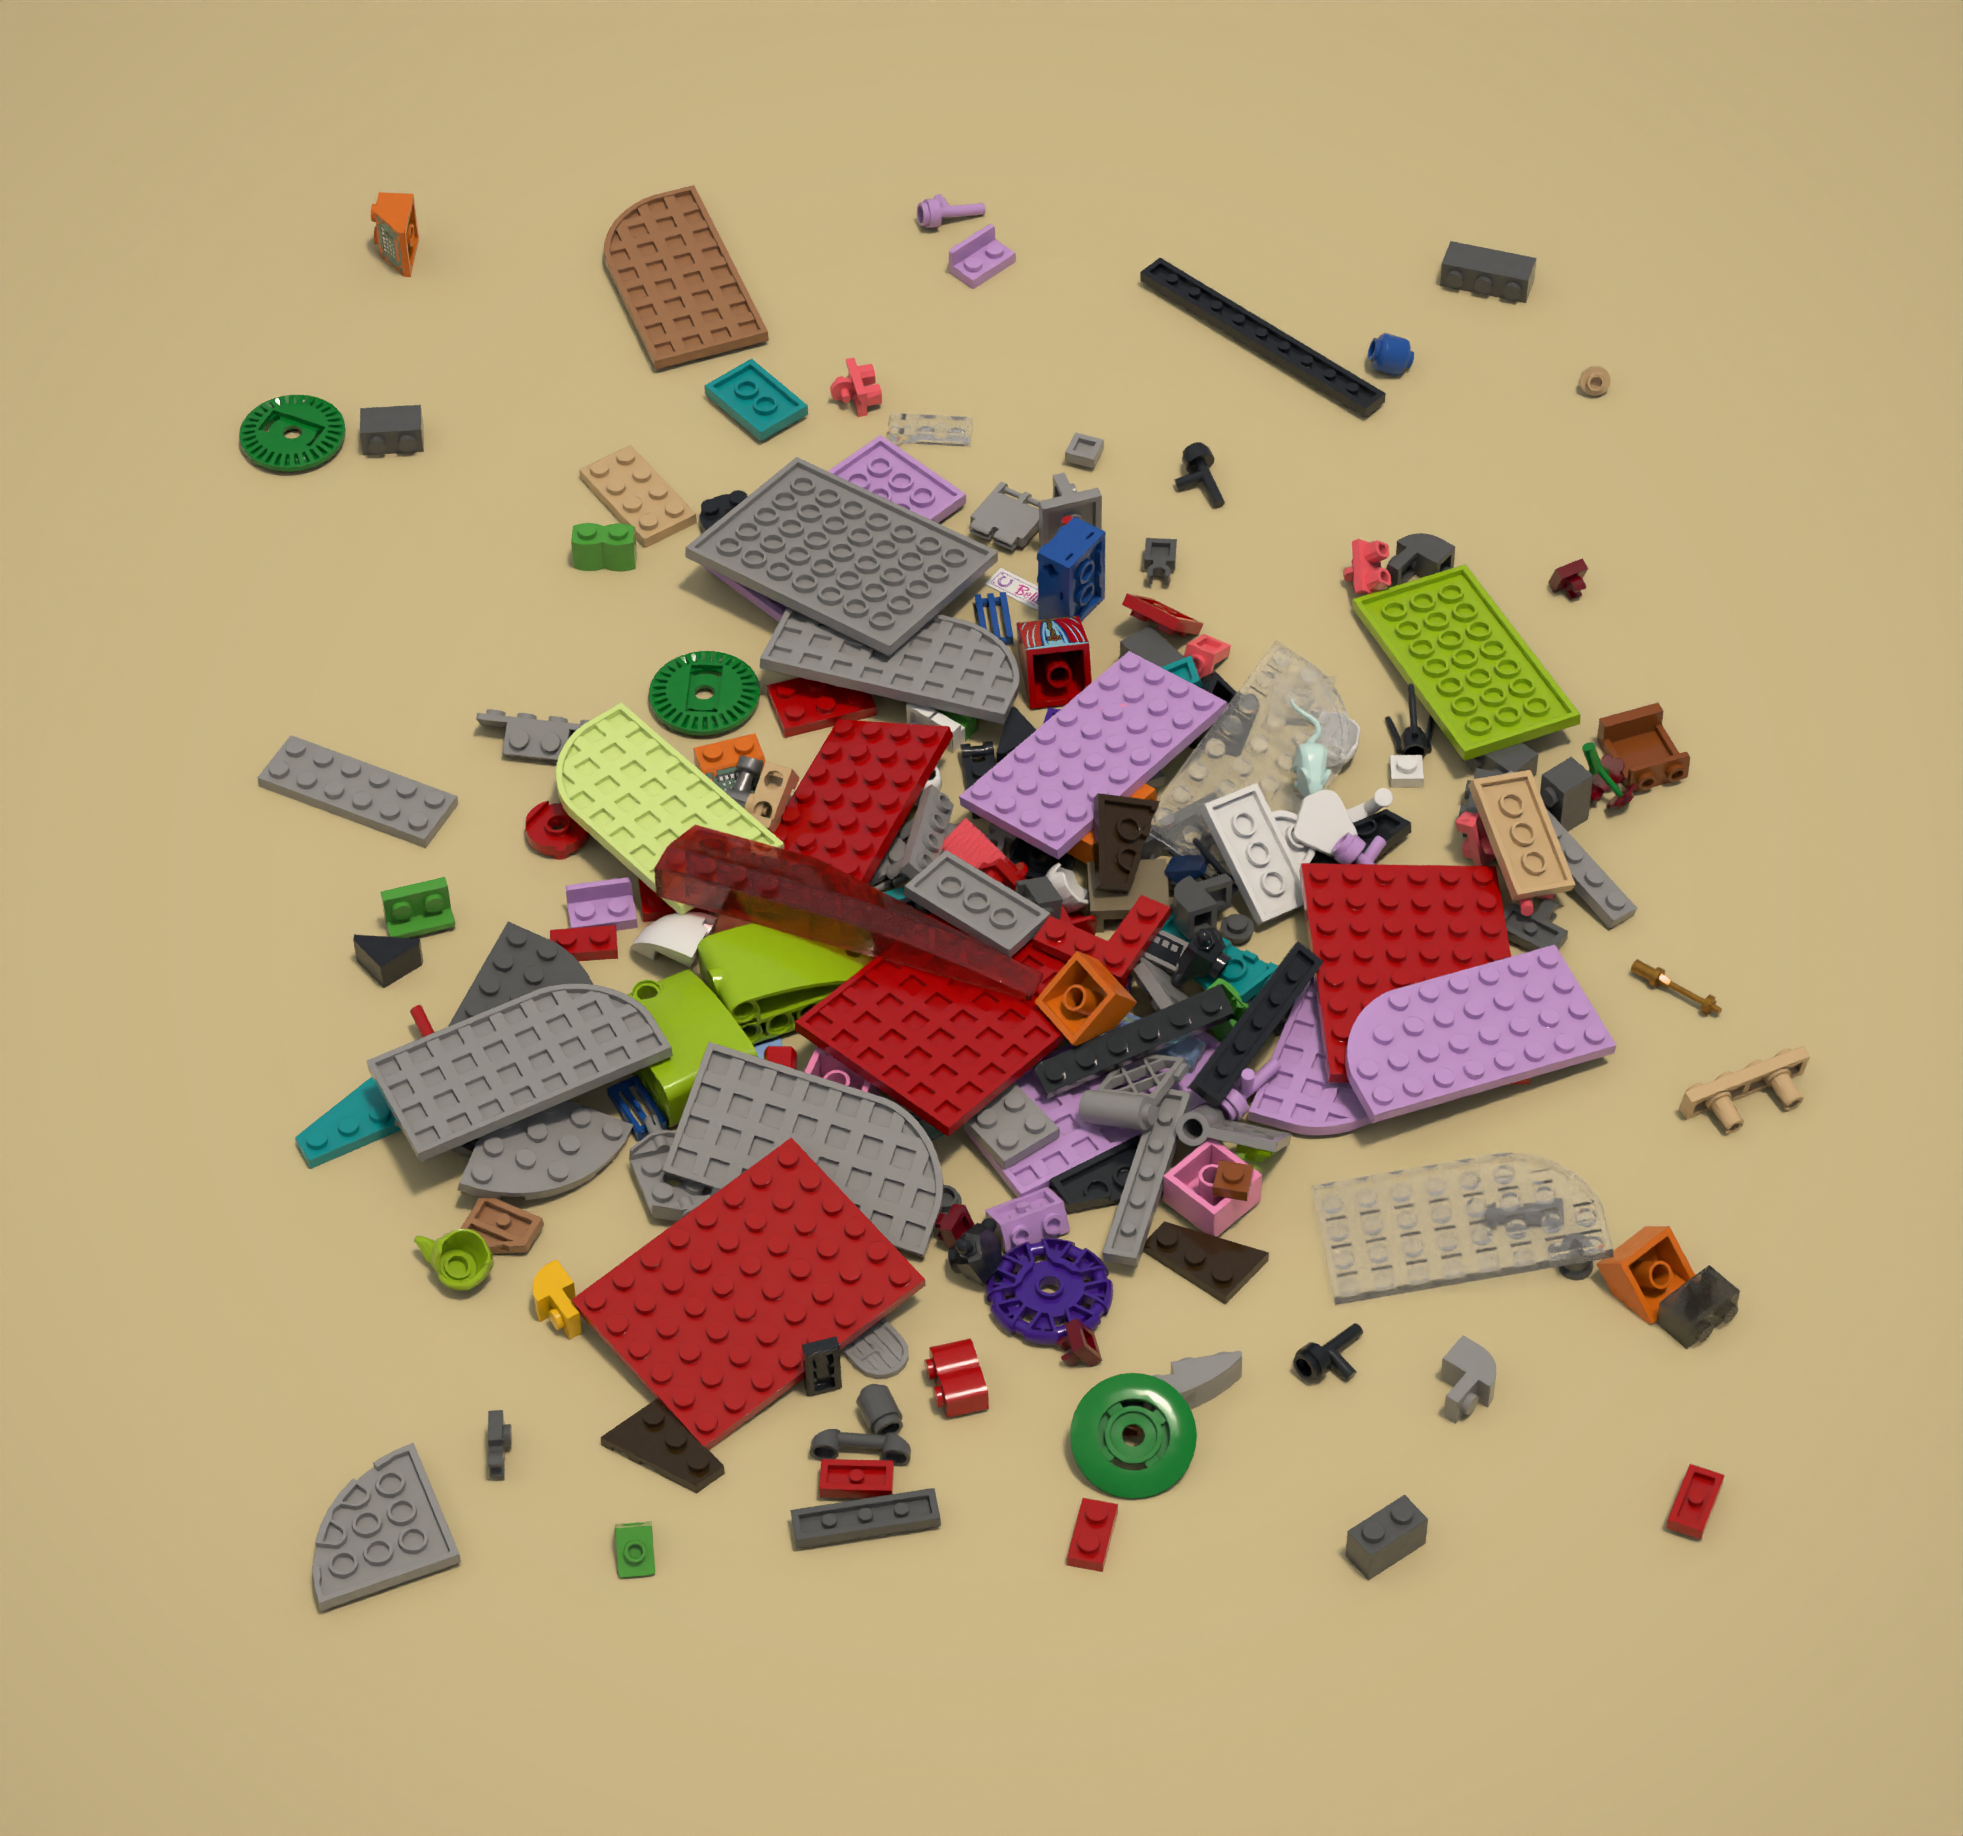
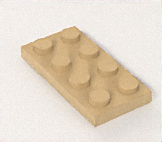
M632 445L579 469L580 479L622 524L635 527L636 539L644 548L697 523L696 513Z
M1531 770L1473 779L1468 786L1512 901L1571 891L1576 884Z

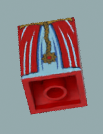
M1079 616L1016 623L1018 652L1030 709L1066 705L1092 683L1089 641Z

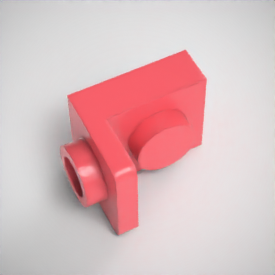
M1203 634L1187 643L1184 657L1192 656L1198 674L1202 678L1213 672L1214 664L1229 656L1231 645Z

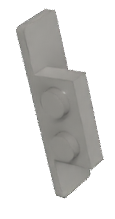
M488 709L486 714L477 713L476 720L482 726L506 728L502 752L504 756L552 762L558 761L559 754L570 736L578 728L590 721L580 720V724L568 723L566 718L550 716L548 721L538 720L536 715L529 713H518L517 717L505 716L506 713L493 709Z

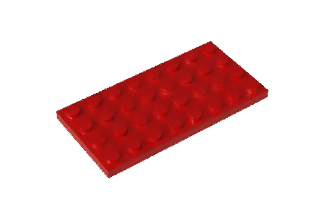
M838 719L785 807L780 824L775 832H773L784 843V853L742 879L732 896L735 906L849 917L951 741L953 734L950 727Z

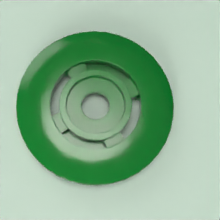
M286 395L268 400L254 408L242 422L239 437L243 452L252 462L274 471L293 472L315 467L330 459L342 446L346 429L342 414L331 403L309 395ZM290 429H298L302 432L299 437L293 439L284 436V433Z
M715 651L692 652L672 659L654 675L649 688L651 708L662 723L678 732L699 736L720 734L738 727L753 714L760 699L759 681L751 667L735 656ZM708 688L714 692V695L709 699H699L695 693L700 689Z
M1125 1373L1099 1382L1079 1402L1071 1423L1070 1443L1078 1468L1095 1487L1119 1498L1142 1499L1156 1496L1168 1490L1183 1477L1190 1466L1196 1448V1424L1188 1403L1174 1387L1157 1377L1147 1374ZM1124 1401L1148 1403L1155 1407L1156 1410L1151 1412L1139 1406L1123 1408L1120 1403ZM1137 1425L1143 1430L1145 1437L1140 1445L1133 1447L1124 1442L1122 1433L1127 1426ZM1116 1458L1118 1461L1129 1465L1144 1463L1146 1469L1126 1470L1114 1465L1111 1461Z

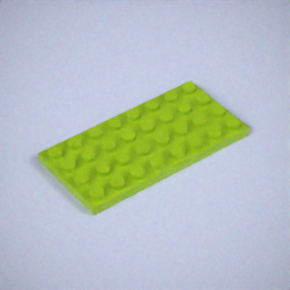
M1466 564L1353 599V610L1407 684L1414 685L1415 695L1464 761L1580 724L1581 714Z

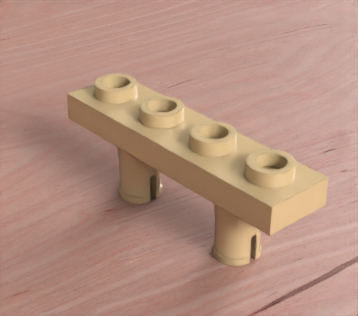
M1804 1046L1794 1050L1787 1048L1778 1052L1773 1058L1763 1062L1755 1060L1737 1072H1724L1709 1083H1696L1685 1091L1679 1109L1685 1119L1713 1110L1727 1134L1739 1130L1744 1123L1732 1101L1765 1088L1772 1087L1785 1110H1792L1802 1103L1803 1097L1791 1078L1804 1073L1810 1055Z

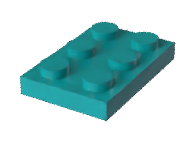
M753 359L746 361L704 385L705 394L760 441L808 415V405Z

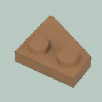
M479 1197L460 1229H470L481 1235L493 1254L527 1253L544 1226V1222L541 1217L496 1198Z

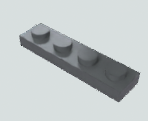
M935 1488L790 1510L796 1548L941 1526Z

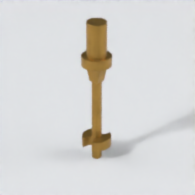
M1638 959L1631 966V971L1649 980V985L1655 988L1659 985L1671 988L1701 1004V1013L1709 1015L1712 1011L1719 1014L1722 1010L1721 1007L1715 1005L1717 1002L1715 1000L1716 997L1710 994L1704 999L1672 982L1671 979L1665 976V970L1660 967L1655 969Z

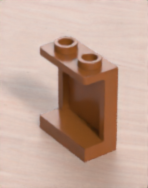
M1659 703L1599 719L1597 742L1605 755L1609 754L1613 759L1619 758L1624 762L1625 768L1621 773L1624 777L1622 781L1624 787L1630 786L1633 783L1638 785L1632 793L1648 790L1669 782H1677L1688 777L1690 756L1688 752H1678L1662 725L1664 711Z

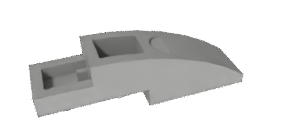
M1241 1351L1219 1352L1210 1356L1183 1358L1179 1361L1171 1362V1374H1156L1152 1376L1174 1387L1188 1403L1190 1409H1194L1214 1399L1242 1377ZM1136 1401L1120 1403L1123 1408L1139 1406L1151 1412L1156 1410L1155 1407L1148 1403Z

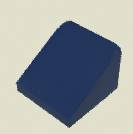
M1203 855L1174 856L1170 859L1165 869V874L1171 881L1180 882L1188 876L1196 880L1204 875L1209 862Z

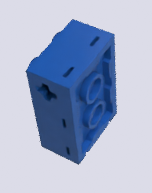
M1074 516L1065 526L1059 528L1048 544L1041 546L1037 553L1038 620L1079 616L1082 622L1097 607V604L1099 605L1105 599V531Z

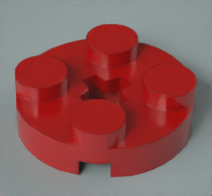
M549 801L542 802L532 808L526 816L525 833L527 843L536 851L552 855L557 860L568 858L572 852L584 846L590 837V834L567 814L561 802L550 805ZM560 825H564V826H563V827H564L563 829H560V830H553V829H552V826L559 827Z

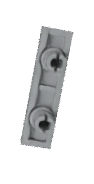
M932 784L922 791L915 818L902 825L898 831V835L902 840L907 838L905 840L907 845L904 856L886 868L887 876L890 880L896 877L893 882L897 885L908 877L912 880L940 856L954 804L951 803L946 794L940 792Z

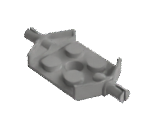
M649 1115L644 1119L649 1135L630 1148L629 1161L651 1215L657 1219L678 1221L710 1198L713 1189L665 1174L662 1171L676 1131L663 1130L657 1115H652V1119ZM673 1179L678 1180L682 1184L673 1187L665 1182Z

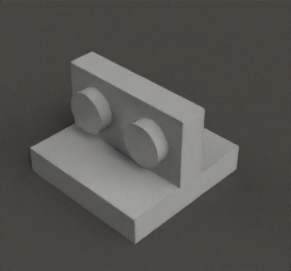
M1065 473L1053 475V498L1039 501V547L1041 548L1042 545L1048 544L1062 526V518L1065 516H1075L1102 530V495L1099 489L1093 488L1077 492L1075 484L1069 483Z

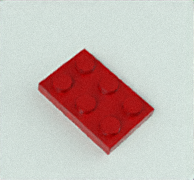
M800 677L767 685V695L785 738L832 727L838 719L861 720L877 716L874 700L871 694Z

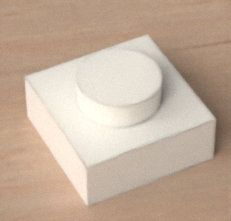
M1390 755L1391 788L1423 787L1422 755Z

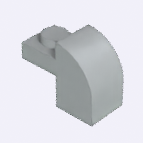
M1464 1335L1442 1360L1441 1380L1453 1386L1446 1395L1445 1418L1456 1424L1464 1414L1469 1415L1475 1409L1478 1402L1488 1408L1494 1396L1496 1380L1495 1361L1485 1348Z

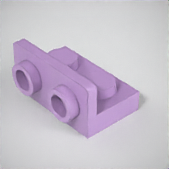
M991 224L975 232L972 236L949 250V273L972 289H975L1016 262V253L995 239V227Z
M630 877L579 883L565 887L571 928L616 925L617 931L638 928Z
M1048 1186L985 1210L986 1218L994 1219L997 1224L996 1231L1001 1235L1005 1252L1025 1242H1029V1244L1038 1243L1043 1238H1055L1070 1231L1064 1201Z

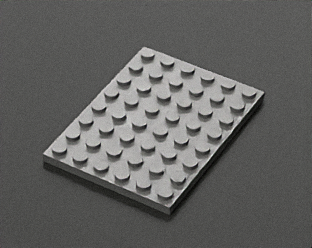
M796 457L685 547V557L890 656L998 561V551Z

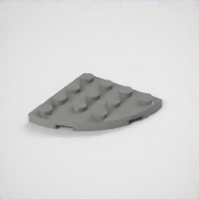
M564 1101L479 1137L457 1190L475 1196L496 1198L500 1200L501 1196L524 1197V1200H532L564 1193L591 1180L599 1170L609 1162H612L629 1138L633 1124L575 1102Z
M414 1443L396 1449L373 1463L374 1467L364 1473L358 1480L353 1478L329 1507L316 1537L314 1565L312 1567L314 1588L321 1611L461 1563L460 1554Z

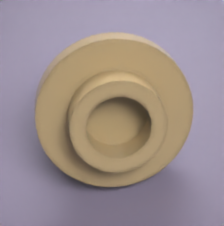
M1591 366L1582 371L1580 385L1586 394L1599 396L1605 393L1610 386V375L1603 367Z

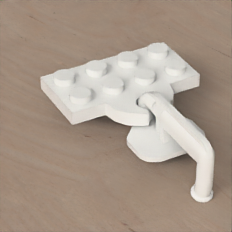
M1258 783L1210 801L1199 809L1256 925L1259 926L1303 907L1299 874L1301 863H1310L1315 855V850L1328 856H1335L1332 853V849L1343 835L1348 832L1351 835H1357L1353 823L1375 814L1383 807L1389 806L1393 801V794L1387 788H1380L1375 792L1374 797L1367 802L1346 810L1342 800L1335 792L1324 789L1305 797L1302 800L1297 815L1285 810L1271 812Z

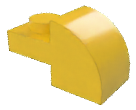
M555 1259L542 1267L534 1278L533 1296L535 1311L539 1322L550 1318L553 1326L557 1330L562 1329L569 1340L582 1334L580 1313L571 1302V1299L576 1297L573 1280L559 1261Z

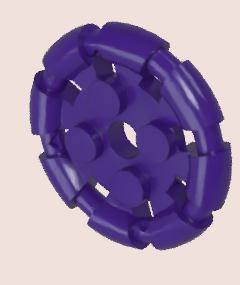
M1043 1238L1041 1242L1033 1244L1025 1242L1010 1249L1001 1257L1000 1268H997L996 1273L1001 1283L994 1282V1274L988 1280L986 1286L987 1301L992 1303L990 1311L995 1320L1012 1335L1018 1333L1024 1336L1025 1341L1043 1345H1056L1061 1337L1068 1336L1065 1325L1056 1326L1064 1323L1065 1320L1068 1323L1077 1318L1090 1330H1095L1101 1324V1316L1108 1314L1113 1300V1283L1107 1278L1109 1271L1102 1260L1088 1248L1082 1250L1075 1246V1242L1057 1238ZM1044 1256L1046 1261L1035 1263L1034 1257ZM1089 1279L1092 1282L1084 1283L1083 1280ZM1050 1284L1059 1288L1053 1293H1046L1041 1290L1043 1286ZM1015 1294V1298L1005 1300L1006 1296ZM1082 1303L1088 1304L1090 1309L1082 1307ZM1026 1314L1033 1318L1030 1323L1022 1320Z

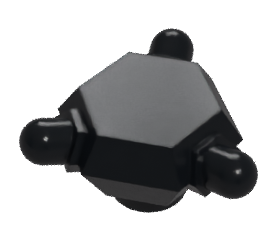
M1215 928L1199 930L1178 960L1179 970L1171 976V983L1174 986L1181 987L1196 976L1207 977L1209 974L1214 979H1217L1230 962L1231 957L1224 953L1227 948L1219 930Z
M986 1218L981 1224L977 1222L948 1251V1260L952 1270L957 1274L963 1273L967 1279L976 1281L982 1286H987L988 1280L994 1274V1282L1001 1283L996 1272L1002 1262L1001 1243L994 1234L997 1228L994 1219Z

